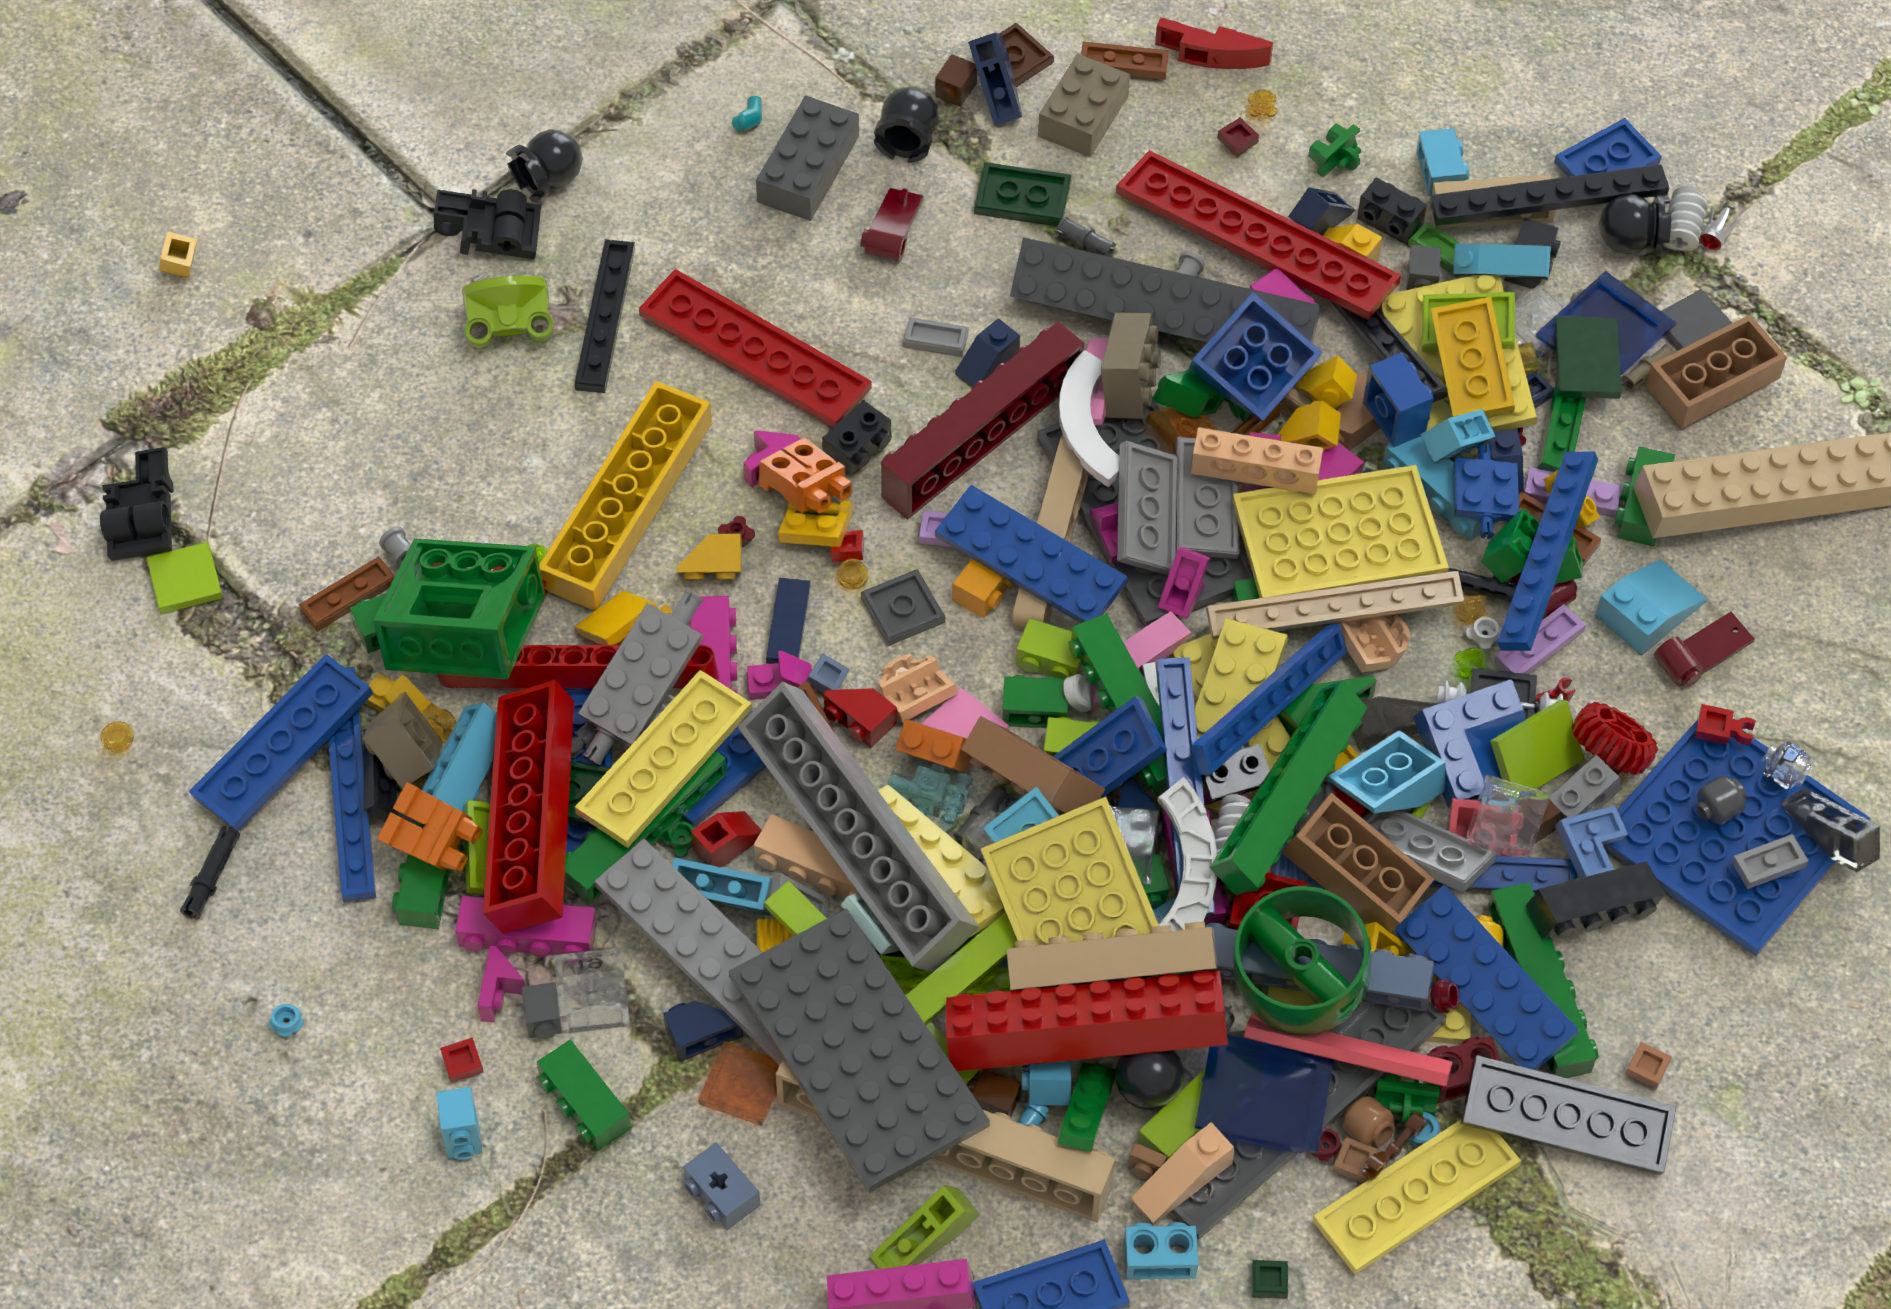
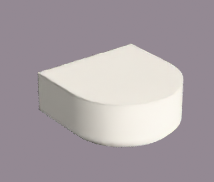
M1080 674L1067 677L1064 681V694L1068 703L1080 712L1092 710L1091 684H1088L1085 677Z

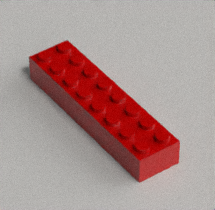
M556 680L498 697L483 914L503 934L563 917L574 700Z
M1204 970L1178 975L1165 974L1163 976L1147 978L1132 977L1127 980L1096 981L1076 985L1062 984L1056 987L1045 988L1030 987L1024 990L993 991L984 994H960L946 997V1040L949 1061L956 1071L1228 1045L1220 970Z

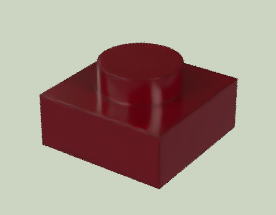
M1239 117L1220 129L1217 139L1235 156H1238L1259 142V134Z

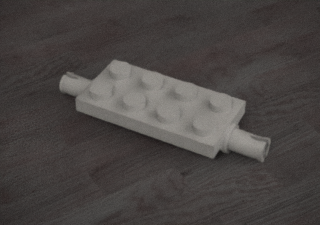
M686 589L672 614H666L651 604H646L578 712L580 716L595 724L598 730L587 750L582 754L584 757L601 766L603 759L615 741L622 740L632 745L650 725L704 638L702 634L690 628L688 624L700 604L704 601L700 596L695 593L692 594L690 590Z

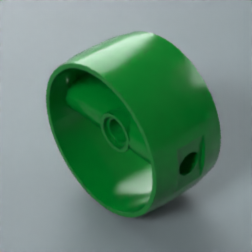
M1295 886L1270 893L1250 908L1237 931L1233 947V964L1237 987L1253 1014L1276 1030L1290 1034L1310 1035L1335 1028L1346 1021L1357 1010L1370 984L1372 953L1367 930L1351 905L1329 891L1315 887ZM1314 917L1331 922L1344 930L1354 940L1363 958L1362 966L1354 981L1350 984L1319 953L1316 944L1300 935L1285 919ZM1254 941L1316 1004L1309 1006L1284 1004L1269 998L1259 991L1249 980L1242 966L1250 944ZM1301 956L1311 959L1305 965L1294 962L1296 958Z

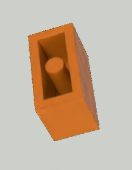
M908 719L904 721L895 750L962 773L967 772L969 761L972 757L961 750L966 738Z

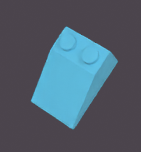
M1660 559L1622 577L1605 591L1600 597L1595 616L1640 655H1643L1705 604L1707 598Z
M1399 730L1330 774L1328 781L1373 813L1415 808L1425 805L1445 791L1446 762Z

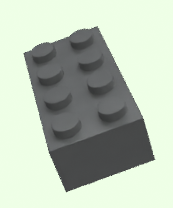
M805 95L756 179L757 202L811 221L859 138V114Z

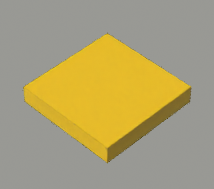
M622 590L574 627L580 636L601 645H617L625 639L647 603L656 608L657 606L652 601Z

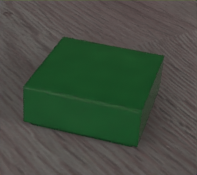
M1253 1260L1252 1298L1287 1299L1288 1261Z

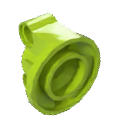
M526 275L503 276L475 281L462 288L463 304L468 319L465 326V335L467 342L472 347L477 349L485 348L490 345L493 337L528 334L531 340L542 343L549 340L553 335L554 322L548 313L549 293L545 278ZM536 320H544L549 327L545 332L537 333L531 326ZM482 326L488 331L486 337L483 339L473 338L470 333L474 327Z

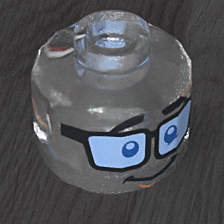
M1783 741L1778 747L1772 744L1761 760L1767 764L1764 769L1765 776L1785 789H1791L1795 785L1800 788L1813 768V765L1809 764L1811 761L1810 755L1789 741Z

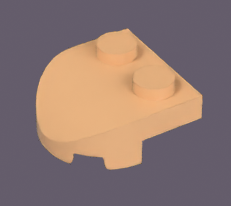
M1394 614L1392 617L1386 615L1333 623L1340 624L1346 649L1361 673L1388 669L1394 666L1406 651L1411 638L1406 623L1397 614Z
M911 654L900 656L883 667V676L881 679H878L882 695L897 707V718L902 723L905 719H912L918 714L938 704H942L947 699L958 694L955 683L940 670L937 659L928 654L925 655V659H913Z

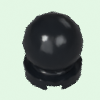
M916 86L901 87L887 97L881 109V119L877 122L874 131V145L882 154L893 160L895 155L909 158L908 163L921 161L928 155L932 143V134L938 124V106L930 93Z
M554 129L538 133L528 142L527 147L519 144L506 152V155L512 158V161L507 163L513 179L520 190L525 187L532 194L529 199L536 203L549 196L550 188L557 189L571 183L580 173L583 161L580 145L573 137L561 130Z
M1631 194L1619 196L1609 202L1602 211L1599 222L1600 235L1606 245L1614 251L1624 254L1638 253L1649 246L1652 255H1666L1667 249L1663 247V243L1670 242L1671 213H1665V204H1670L1669 196L1656 195L1651 204L1645 198Z
M1175 1050L1121 1055L1116 1065L1115 1081L1119 1093L1128 1103L1138 1109L1155 1110L1165 1107L1177 1097L1183 1086L1185 1071L1181 1058Z

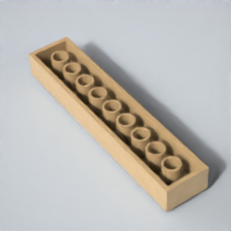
M1891 432L1644 465L1633 488L1652 538L1891 506Z
M782 1059L776 1072L778 1104L821 1120ZM985 1110L983 1111L990 1120V1127L930 1159V1161L1096 1223L1100 1219L1113 1187L1116 1160L1101 1149L1093 1148L1092 1152L1060 1145L1058 1144V1137L1045 1133L1042 1128L1036 1125H1023L1013 1121L1012 1118L1004 1113L995 1112L993 1114Z

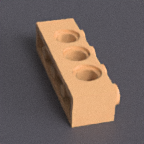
M1198 427L1191 474L1316 494L1323 448Z

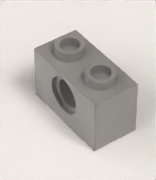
M1595 755L1555 791L1549 799L1561 811L1560 820L1599 810L1621 790L1620 778L1604 761Z

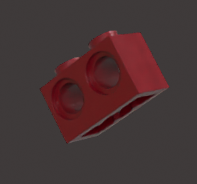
M1477 1036L1471 1037L1459 1045L1449 1048L1446 1045H1442L1427 1053V1056L1452 1061L1451 1070L1454 1074L1449 1075L1447 1086L1439 1085L1440 1093L1437 1104L1466 1096L1472 1060L1476 1055L1501 1061L1491 1036L1481 1039Z

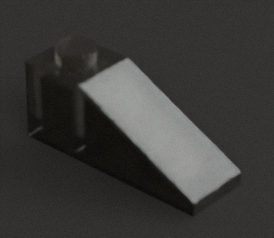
M1383 696L1371 699L1361 698V701L1368 708L1361 718L1362 724L1352 733L1360 753L1368 751L1399 730L1410 738L1420 736L1413 716L1422 709L1437 705V703Z
M1806 788L1782 801V807L1837 863L1855 872H1859L1880 859L1879 825Z

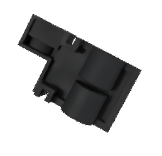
M437 189L434 229L437 233L444 236H454L462 231L460 254L469 255L470 243L476 244L475 251L535 259L541 205L527 203V197L522 192L513 189L501 191L497 198L487 197V191H483L482 197L476 196V189H472V194Z
M166 447L135 452L136 480L102 485V490L107 495H103L106 510L100 513V527L102 535L107 541V557L111 561L172 551L171 494L169 492L173 493L174 489L168 470V450Z

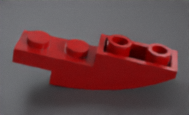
M1162 17L1158 21L1155 45L1178 51V61L1218 69L1258 68L1268 66L1271 63L1274 42L1222 26H1218L1214 34Z

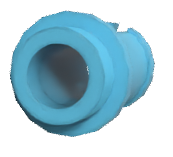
M1025 1103L1023 1106L1024 1112L1017 1123L1023 1125L1033 1124L1039 1127L1041 1122L1047 1121L1049 1109L1045 1105H1029V1103Z

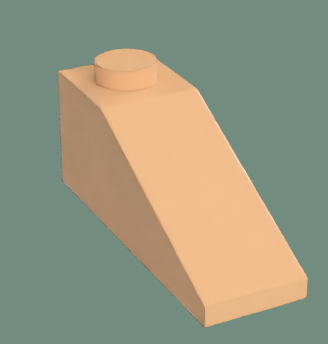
M1212 1122L1187 1140L1131 1197V1201L1150 1223L1155 1225L1233 1164L1234 1146Z

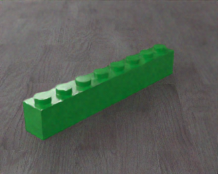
M1343 680L1320 690L1209 867L1235 895L1249 890L1254 892L1264 884L1266 880L1265 874L1268 869L1280 858L1279 852L1283 845L1293 837L1295 825L1307 814L1308 809L1306 807L1311 799L1321 791L1322 781L1335 768L1334 762L1338 755L1348 747V739L1351 734L1362 724L1361 718L1368 707Z

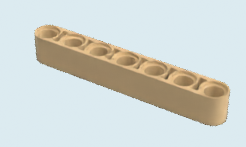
M1063 435L1059 441L1037 524L1071 543L1089 472L1080 464V459L1068 448ZM1019 587L1013 610V625L1026 627L1029 618L1049 624L1053 607Z

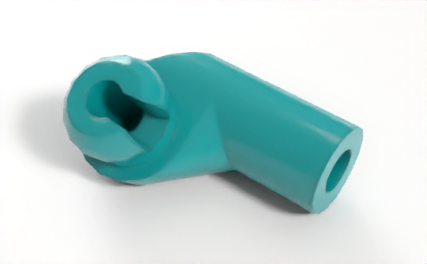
M751 96L747 99V109L732 119V125L736 131L749 130L761 123L762 99L759 96Z

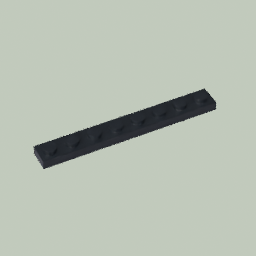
M1662 164L1434 194L1430 195L1429 204L1435 224L1439 226L1609 203L1619 196L1630 194L1643 198L1668 195L1670 187Z

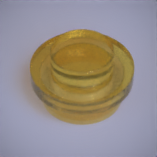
M848 559L839 566L837 580L846 589H859L868 581V569L861 561Z
M122 721L109 723L101 732L103 746L114 753L128 750L134 740L131 726Z

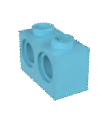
M1483 409L1448 418L1421 434L1425 442V448L1434 462L1468 453L1477 448L1480 443H1486L1496 437Z
M471 1087L436 1092L441 1133L448 1159L465 1160L472 1158L475 1154H481L482 1146L478 1115Z
M1174 1222L1167 1226L1136 1223L1132 1227H1126L1124 1237L1126 1280L1196 1279L1198 1269L1196 1226H1187V1224L1182 1222ZM1144 1245L1152 1251L1148 1254H1141L1135 1248ZM1181 1245L1187 1251L1178 1254L1173 1252L1170 1247Z

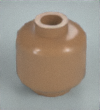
M1366 1096L1358 1099L1343 1113V1128L1345 1132L1354 1140L1371 1147L1382 1146L1389 1141L1394 1133L1395 1126L1392 1112L1372 1097Z

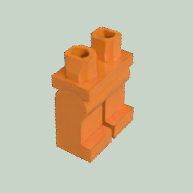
M805 437L785 447L783 451L779 450L760 461L759 486L766 491L775 489L789 503L796 504V509L801 513L813 509L820 514L831 505V497L835 496L839 500L844 501L852 495V482L845 478V466L840 462L836 463L833 458Z
M406 782L393 809L423 824L424 827L421 828L390 812L377 840L443 871L447 868L462 872L467 863L468 856L456 849L461 839L475 844L481 836L483 829L474 823L472 817Z

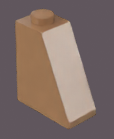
M1353 370L1357 374L1353 398L1334 408L1341 413L1338 442L1349 451L1380 429L1363 403L1367 374Z

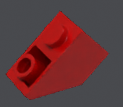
M874 688L827 690L823 694L826 716L832 722H839L843 725L857 742L862 741L870 748L897 725V707Z
M746 811L716 813L691 830L692 848L704 864L722 867L754 845L762 830Z

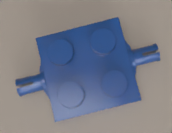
M1480 443L1477 446L1478 459L1456 457L1454 460V516L1480 521L1481 538L1485 539L1487 534V539H1490L1494 536V522H1509L1519 511L1517 463L1491 460V445L1486 443V446H1484L1485 443Z

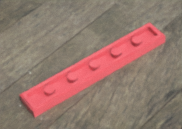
M1251 1013L1244 1037L1441 1086H1447L1452 1067V1061L1328 1031L1310 1035L1285 1033L1268 1026L1253 1013Z

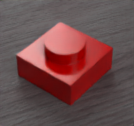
M863 530L846 531L841 546L831 547L832 562L863 560Z
M473 1037L440 1048L451 1083L484 1072Z

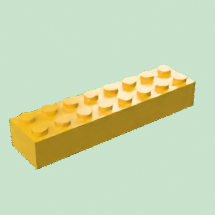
M658 381L653 383L540 562L542 579L547 582L544 589L593 611L599 608L712 425L710 402Z

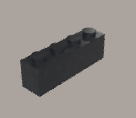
M1645 861L1540 888L1527 903L1526 908L1544 940L1556 936L1559 939H1563L1572 935L1575 931L1585 929L1586 932H1590L1599 928L1602 924L1612 922V924L1616 925L1636 915H1639L1641 918L1646 917L1657 910L1656 905L1665 896V893L1649 864Z

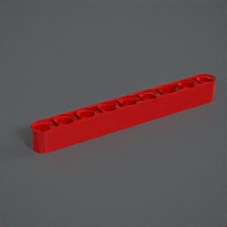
M523 645L508 679L446 674L437 675L440 684L446 688H529L552 680H556L562 688H594L620 645ZM706 645L698 646L673 688L683 689L700 670L718 681L719 672L715 653L711 647Z

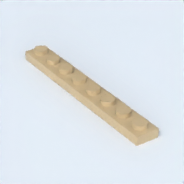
M1458 571L1209 605L1206 611L1211 638L1214 640L1219 639L1225 618L1272 631L1457 606L1463 604L1464 597Z

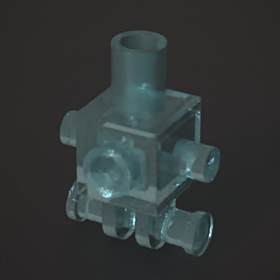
M933 764L931 769L918 766L914 777L892 771L887 785H890L898 793L907 795L908 801L925 816L930 815L939 818L941 811L944 810L945 813L940 819L941 823L949 827H955L957 816L963 813L965 809L964 803L968 801L970 796L968 788L972 785L973 779L966 774H958L956 785H951L950 775L943 773L944 767Z

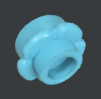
M281 1004L272 1012L269 1020L270 1027L273 1031H277L280 1036H291L294 1031L298 1032L303 1025L302 1013L291 1004ZM289 1019L290 1021L289 1023H284V1020Z

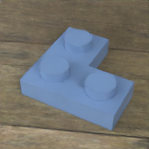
M1615 805L1565 818L1555 825L1579 878L1614 870L1603 845L1623 840L1628 835Z

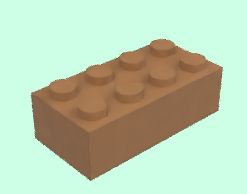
M1748 315L1651 364L1645 386L1682 429L1780 379L1787 356L1751 315Z
M981 715L961 748L962 751L972 756L969 761L971 764L984 771H988L992 777L1006 785L1012 786L1013 790L1025 796L1037 787L1059 816L1099 800L1105 791V788L1032 743Z
M1332 793L1317 807L1281 852L1323 888L1351 905L1366 924L1377 922L1390 933L1403 921L1434 880L1430 874Z

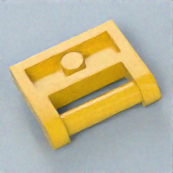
M841 500L840 503L831 502L828 509L820 513L838 515L837 517L801 514L796 509V504L793 505L788 502L787 512L778 531L779 542L840 547L853 514L852 500ZM813 509L806 511V513H817Z

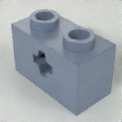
M717 1142L683 1166L685 1177L683 1185L693 1198L699 1196L706 1204L704 1209L714 1223L720 1221L727 1230L760 1206V1195L757 1188Z

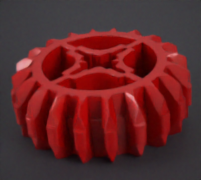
M1587 703L1578 713L1572 725L1573 735L1577 738L1578 743L1585 747V751L1590 752L1594 756L1597 755L1614 770L1619 769L1626 774H1642L1654 761L1655 755L1659 750L1656 740L1652 738L1653 736L1650 732L1645 730L1643 725L1636 722L1634 718L1629 717L1626 712L1623 713L1616 707H1610L1605 703Z

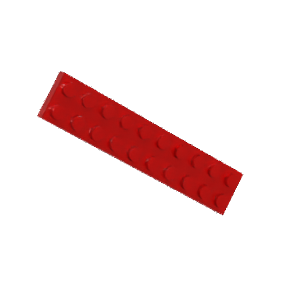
M1150 150L1116 185V194L1269 271H1273L1276 268L1279 269L1293 283L1367 320L1370 319L1400 284L1401 274Z

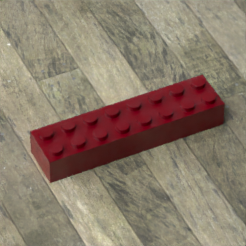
M1059 321L1050 328L1043 329L1033 342L1028 346H1022L1014 357L1006 363L999 364L989 377L984 381H978L969 393L962 398L955 399L949 409L940 416H934L924 429L917 434L910 435L904 445L895 452H889L881 462V498L907 520L1060 397L1063 380L1075 359L1084 351L1085 342Z

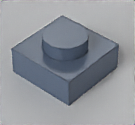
M822 653L806 682L808 681L812 687L823 693L827 690H838L850 669Z

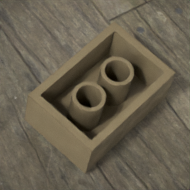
M1077 53L1039 113L1038 137L1091 157L1128 98L1130 74Z
M1115 313L1101 365L1107 418L1143 419L1146 406H1151V387L1156 386V368L1159 369L1161 365V352L1155 349V344L1158 342V326L1153 325L1152 313Z

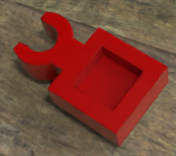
M1701 704L1695 738L1727 744L1729 737H1732L1740 744L1751 745L1753 734L1745 733L1742 729L1753 730L1756 720L1749 717H1743L1739 720L1733 719V710Z

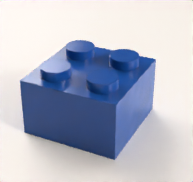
M1399 353L1369 365L1363 403L1393 448L1421 437V434L1427 430L1434 398L1429 386L1424 385L1418 377L1414 364L1408 362L1403 353Z

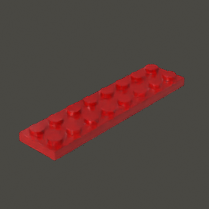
M674 269L639 307V315L832 427L851 412L872 388V381L677 269Z

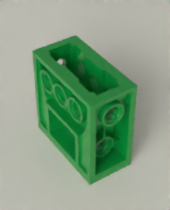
M414 538L373 620L385 670L508 679L546 596L536 547ZM434 563H443L442 565L431 567ZM495 567H505L498 571H491Z

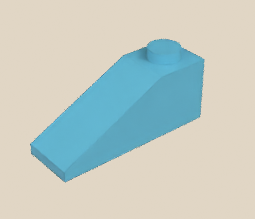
M1482 243L1455 244L1453 274L1464 276L1490 274L1500 275V277H1549L1551 247Z

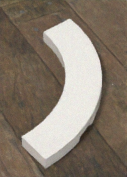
M1084 350L1075 359L1063 380L1059 400V422L1067 446L1080 459V464L1093 477L1109 487L1119 477L1120 456L1099 435L1093 423L1090 407L1092 395L1102 379L1101 365L1103 361Z
M1183 777L1158 798V802L1165 809L1176 829L1183 857L1182 880L1178 896L1169 913L1159 924V926L1171 925V931L1185 930V923L1204 921L1212 902L1217 875L1209 868L1217 856L1215 835L1212 832L1204 805L1195 790Z

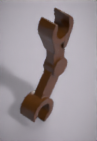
M1415 1112L1404 1125L1405 1131L1399 1138L1392 1142L1385 1152L1381 1151L1373 1154L1366 1161L1368 1166L1361 1172L1372 1181L1376 1179L1387 1165V1162L1394 1160L1399 1155L1406 1142L1412 1136L1417 1137L1427 1125L1425 1123L1427 1120L1418 1112Z

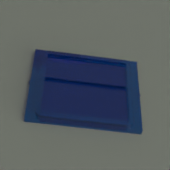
M1607 271L1602 273L1556 315L1617 318L1621 375L1676 325V321ZM1556 316L1535 335V337L1555 352L1554 322Z
M1227 1035L1228 1045L1209 1047L1195 1122L1196 1129L1202 1130L1212 1122L1226 1138L1297 1153H1318L1324 1113L1327 1107L1326 1101L1333 1059Z

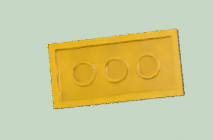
M1486 297L1431 308V316L1445 384L1448 389L1452 417L1483 409L1486 416L1515 411L1492 298Z

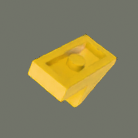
M380 672L377 673L368 685L374 694L364 703L381 713L400 694L406 692L424 717L433 708L432 703L406 676L401 674L394 681Z

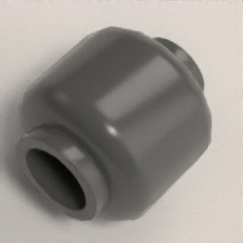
M1718 776L1698 790L1696 809L1705 821L1710 819L1716 824H1725L1744 811L1747 794L1741 783L1734 777Z

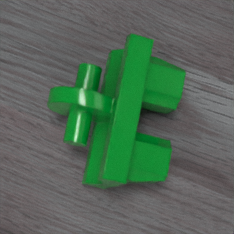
M1335 123L1326 135V140L1331 143L1329 146L1320 140H1316L1310 146L1308 156L1318 164L1317 173L1324 178L1336 166L1340 170L1343 168L1354 170L1360 165L1359 154L1361 149L1357 146L1356 135L1360 132V128L1353 124L1346 129Z
M1389 1073L1383 1079L1378 1078L1374 1099L1391 1112L1401 1113V1123L1406 1124L1410 1114L1413 1115L1415 1112H1418L1421 1116H1423V1112H1427L1435 1117L1440 1086L1414 1079V1082L1401 1081L1400 1075Z

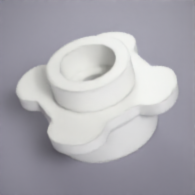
M1480 617L1475 621L1474 627L1467 628L1466 637L1476 641L1481 650L1488 651L1492 648V644L1498 640L1502 628H1499L1498 623L1494 619Z

